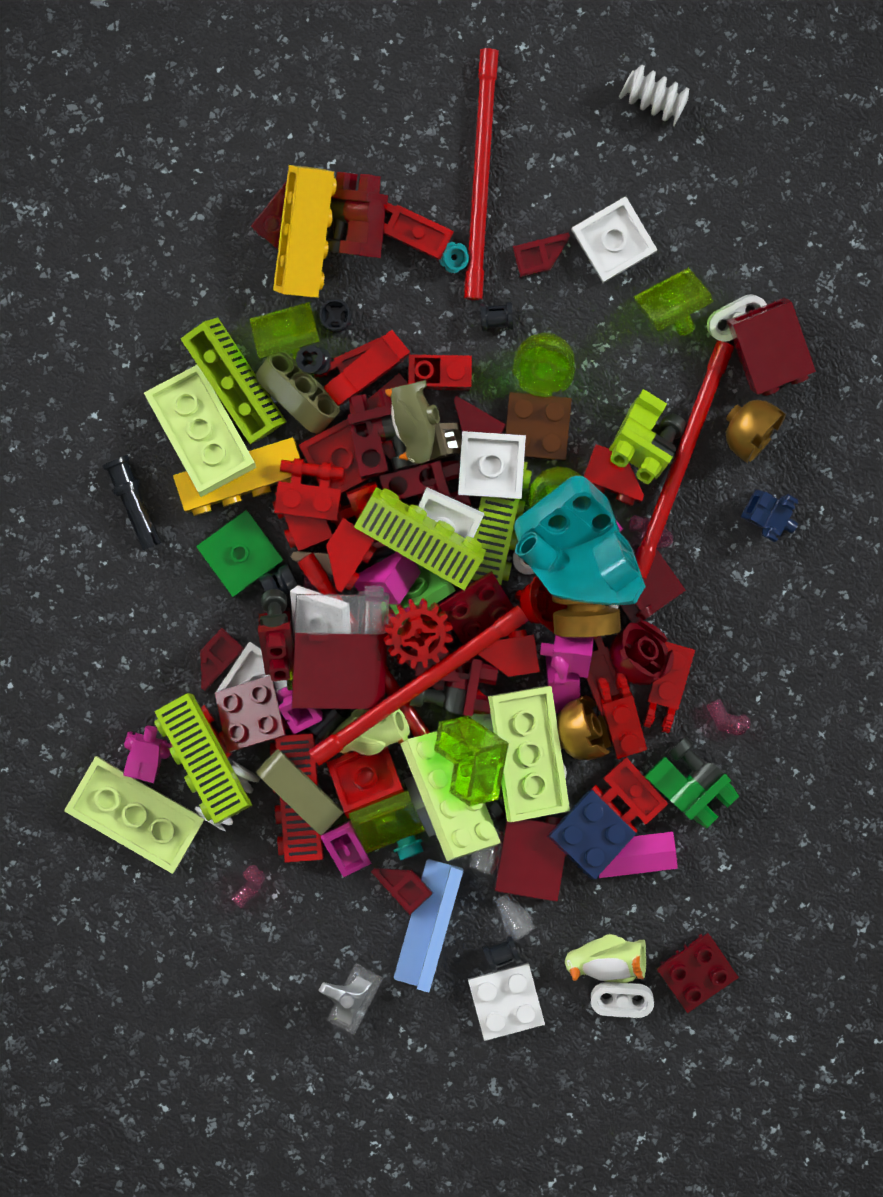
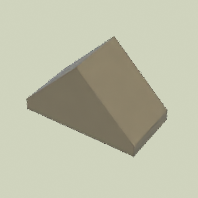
M460 423L435 424L433 450L427 462L461 455L462 431Z

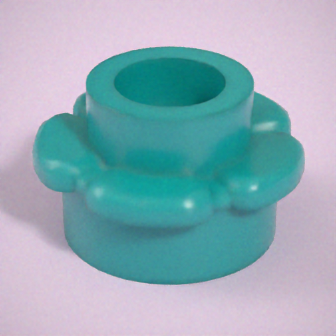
M449 242L439 262L441 266L446 267V271L457 273L468 265V250L462 243L455 244L454 242ZM453 254L456 255V259H455V260H452V258H451V256H452Z
M414 835L397 841L398 848L393 851L398 853L400 861L424 852L421 846L423 840H416Z

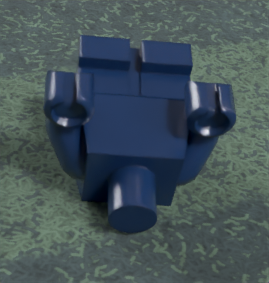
M755 490L741 518L763 528L762 536L776 542L778 540L776 538L777 535L780 536L783 530L791 534L796 530L798 523L790 519L793 513L792 510L795 509L794 504H798V499L787 494L781 496L778 500L766 491Z

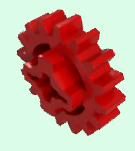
M424 598L421 599L419 605H415L412 599H408V607L405 609L400 604L396 605L399 613L397 615L389 613L387 616L392 624L383 626L384 631L390 634L383 638L386 645H392L388 649L390 655L395 656L398 654L397 660L401 665L406 660H409V665L413 669L417 662H421L423 667L427 668L428 660L431 658L438 663L439 657L437 654L439 652L448 653L444 643L453 641L452 636L446 633L453 629L450 622H444L448 618L446 612L441 611L438 613L439 606L435 602L428 607L427 601ZM420 614L427 615L433 618L436 622H433L432 620L425 621L421 618ZM408 618L404 626L399 628L402 622ZM418 628H421V630H422V632L420 633V636H421V637H420V638H415V637H414V635L416 634V631H415V630L418 629ZM437 639L435 643L428 649L432 641ZM410 646L416 652L407 651L403 647Z

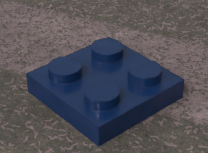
M589 790L547 837L591 880H595L636 833L593 790Z

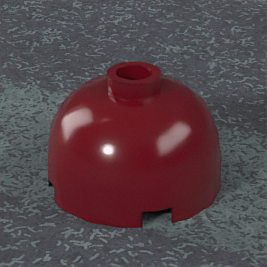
M639 621L638 623H629L618 632L611 643L609 656L616 673L625 674L627 682L634 685H648L669 673L673 666L674 654L673 650L668 652L665 644L668 639L659 628L647 621Z

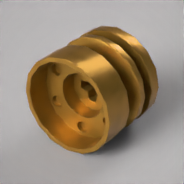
M552 596L553 602L567 605L566 609L553 613L555 635L562 637H596L611 635L621 631L619 609Z

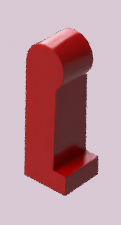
M391 330L380 341L347 366L342 373L332 379L324 387V390L339 407L349 401L350 397L356 396L409 357L410 351L395 332Z

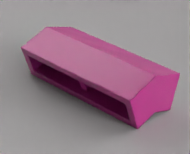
M673 832L634 836L602 871L599 878L678 869Z

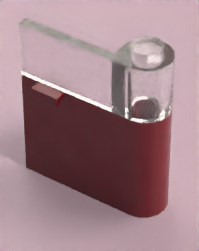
M365 586V591L358 592V595L296 594L292 708L372 709L385 700L387 645L383 638L388 636V633L384 631L383 626L388 624L389 620L387 615L389 614L390 594L384 592V587Z

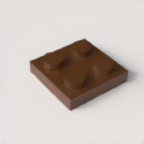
M509 392L505 434L526 435L524 457L566 461L572 398Z

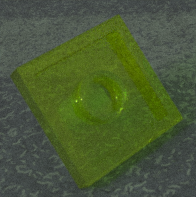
M689 268L633 296L638 308L657 331L674 323L679 335H687L695 329L690 314L714 302L709 290Z
M310 302L250 318L259 359L286 352L289 355L293 353L296 361L297 352L300 350L299 347L320 342Z
M408 791L349 813L351 823L366 854L425 831Z

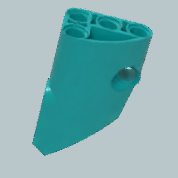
M574 476L567 479L515 521L514 529L518 540L515 552L531 567L550 594L558 598L589 604H636L646 586L629 542L620 533L608 498L587 478Z

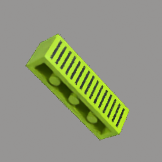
M218 317L204 321L181 338L183 344L249 444L263 439L287 422L267 391L257 382L256 374Z
M524 462L522 484L524 489L529 488L532 471L526 470L528 462ZM481 497L479 511L483 512L484 516L474 539L482 544V548L486 552L483 561L471 580L477 581L491 571L500 585L502 580H509L512 563L506 562L509 550L515 551L517 536L513 528L515 519H518L523 514L525 501H520V499Z
M377 487L375 488L354 526L359 531L462 590L466 589L483 561L486 552L482 548V544L476 539L469 536L462 537L454 532L455 529L450 524L441 520L436 522L427 516L425 510L413 504L408 506L399 500V496L388 489L381 490Z
M187 693L154 711L158 718L154 721L162 737L168 736L173 746L169 748L170 753L177 765L183 764L188 774L184 776L185 781L192 793L198 792L203 802L199 806L207 821L212 819L214 824H220L252 806L249 797L193 694Z

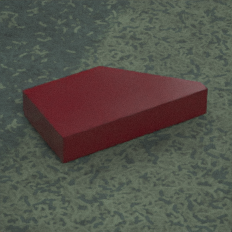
M569 232L513 246L520 278L550 271L570 238Z
M455 396L454 404L462 431L502 433L506 424L460 397Z
M221 628L200 650L201 688L204 691L217 680L245 649L224 628Z
M374 868L371 871L409 915L433 894L431 889L413 870Z

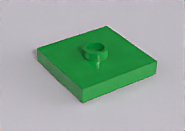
M245 510L196 546L232 597L238 595L257 581L260 576L268 573L284 561L248 510Z

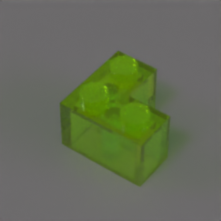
M469 716L439 722L434 751L454 764L449 793L468 806L498 800L509 743Z

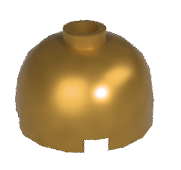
M753 400L746 403L743 407L737 404L726 418L730 422L726 430V441L730 449L746 463L748 461L751 462L770 442L771 438L769 437L774 429L778 431L786 414L767 401Z
M582 696L569 702L557 716L561 749L564 748L570 756L579 760H592L610 753L606 748L611 747V738L606 721L603 716H596L592 708L597 705L589 696Z

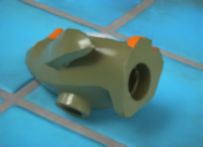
M426 380L385 390L386 395L392 401L391 416L396 435L406 446V452L401 454L399 459L409 460L415 464H423L430 459L434 444L435 424H438L440 421L436 405H429L423 394V389L427 386Z

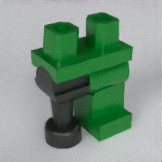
M685 735L668 754L676 761L682 758L692 772L685 778L663 756L644 777L688 819H694L697 823L708 828L718 816L707 804L716 797L728 808L739 795L729 783L731 779L716 765L705 762L691 750L693 742Z

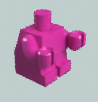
M555 635L554 644L541 643L540 655L551 656V667L556 669L554 684L565 685L567 673L571 672L579 674V677L588 678L594 637H562Z
M292 685L280 690L276 689L280 704L279 710L285 720L288 719L287 723L292 734H296L322 721L323 712L321 709L291 707Z
M146 726L144 735L139 733L133 735V732H127L124 746L130 750V753L127 757L123 776L154 783L159 773L161 759H167L171 756L169 748L173 747L171 742L168 744L166 740L163 741L156 738L158 731L156 727Z

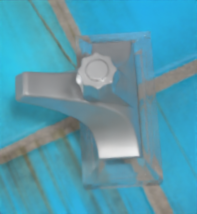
M355 963L344 986L323 982L319 992L335 1003L326 1021L355 1035L383 977Z

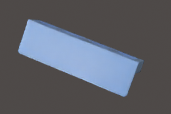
M432 859L426 860L421 880L431 889L433 894L411 914L394 974L395 980L415 985L418 990L430 992L463 874V868Z

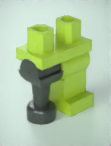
M643 389L632 403L609 450L612 451L610 459L612 463L618 467H626L628 463L633 464L639 468L636 473L637 478L649 484L654 478L657 479L670 463L676 451V447L672 444L673 440L683 435L687 424L681 416L668 413L661 421L660 430L662 433L660 436L651 431L667 403Z

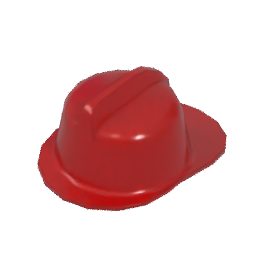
M536 576L531 583L522 590L517 591L515 597L520 602V608L529 622L544 625L554 633L553 613L566 609L567 605L553 602V595L550 594L538 576Z

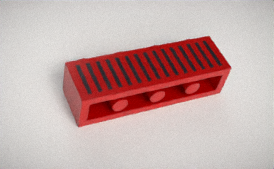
M314 733L290 734L276 738L275 742L270 743L271 755L279 749L318 786L317 763L308 751L315 746ZM280 797V805H275L276 824H282L283 836L277 837L278 855H284L285 863L323 860L324 852L321 835Z

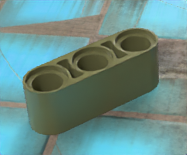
M272 351L256 372L257 382L312 433L319 434L325 431L340 412V406H337L324 390V387L309 373L303 372L298 367L296 361L285 351Z
M279 749L256 771L258 776L321 836L344 813L333 800Z

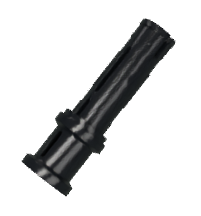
M125 455L102 465L103 470L108 471L115 487L112 491L117 497L120 496L139 539L142 551L160 544L161 541L138 491L140 482L138 479H134L128 465L129 457Z

